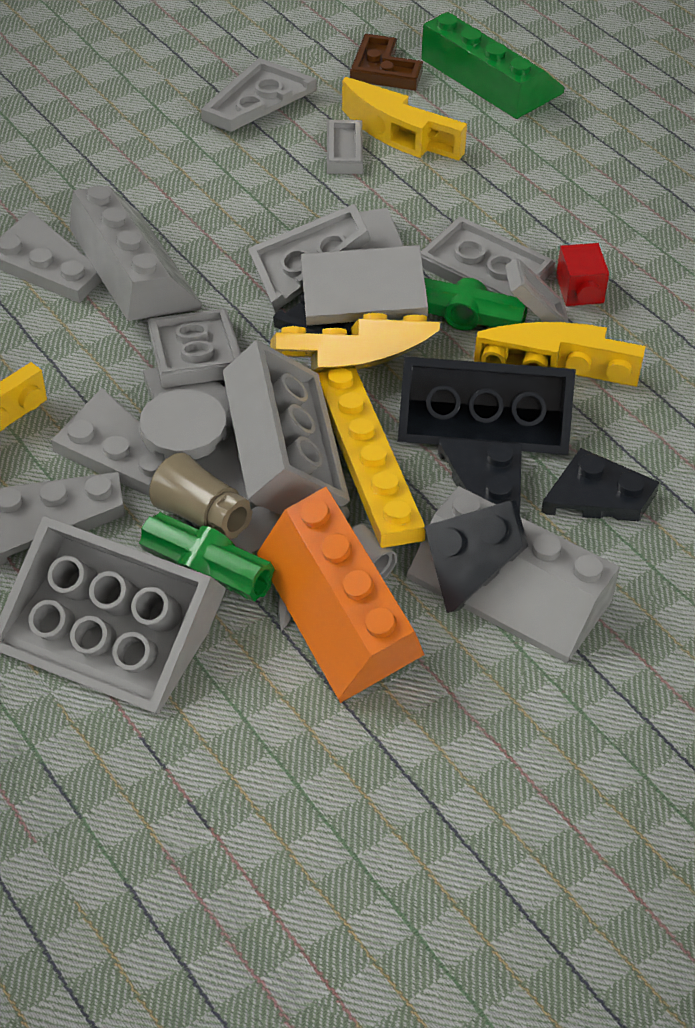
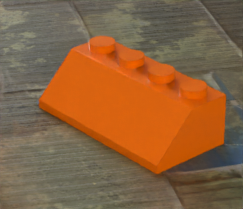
M324 487L285 509L256 554L273 565L275 571L272 583L339 702H344L424 656L425 654L414 629L328 488Z

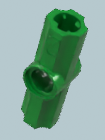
M424 278L428 314L445 317L447 323L455 329L468 331L475 328L477 324L494 328L525 323L528 307L517 297L488 291L486 286L477 279L463 278L456 284Z
M159 512L153 517L149 516L141 528L142 534L139 544L144 551L161 559L211 576L227 590L245 599L255 602L258 598L264 597L272 585L275 569L271 562L236 547L228 537L211 527L202 525L198 530L180 520Z

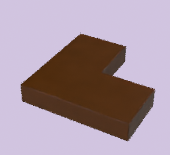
M365 34L350 69V78L373 85L416 91L423 72V61L394 57L397 49V38Z

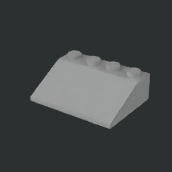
M43 516L0 615V653L159 714L207 636L226 588L211 576Z

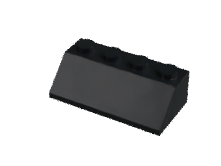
M404 356L397 442L439 445V438L522 444L523 452L568 455L576 369Z

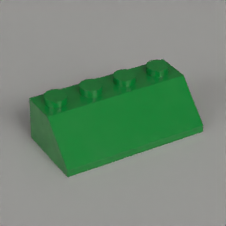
M449 12L441 14L423 24L421 59L515 119L526 115L564 93L565 87L545 70Z

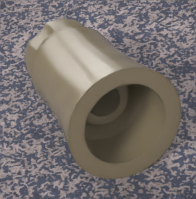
M176 453L165 459L152 477L149 496L151 503L157 509L178 515L200 527L202 525L211 527L229 539L237 538L251 521L253 511L250 508V502L239 495L236 489L220 481L186 453Z

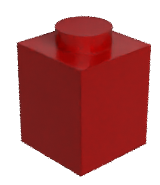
M599 243L560 246L556 277L566 306L604 303L609 271Z

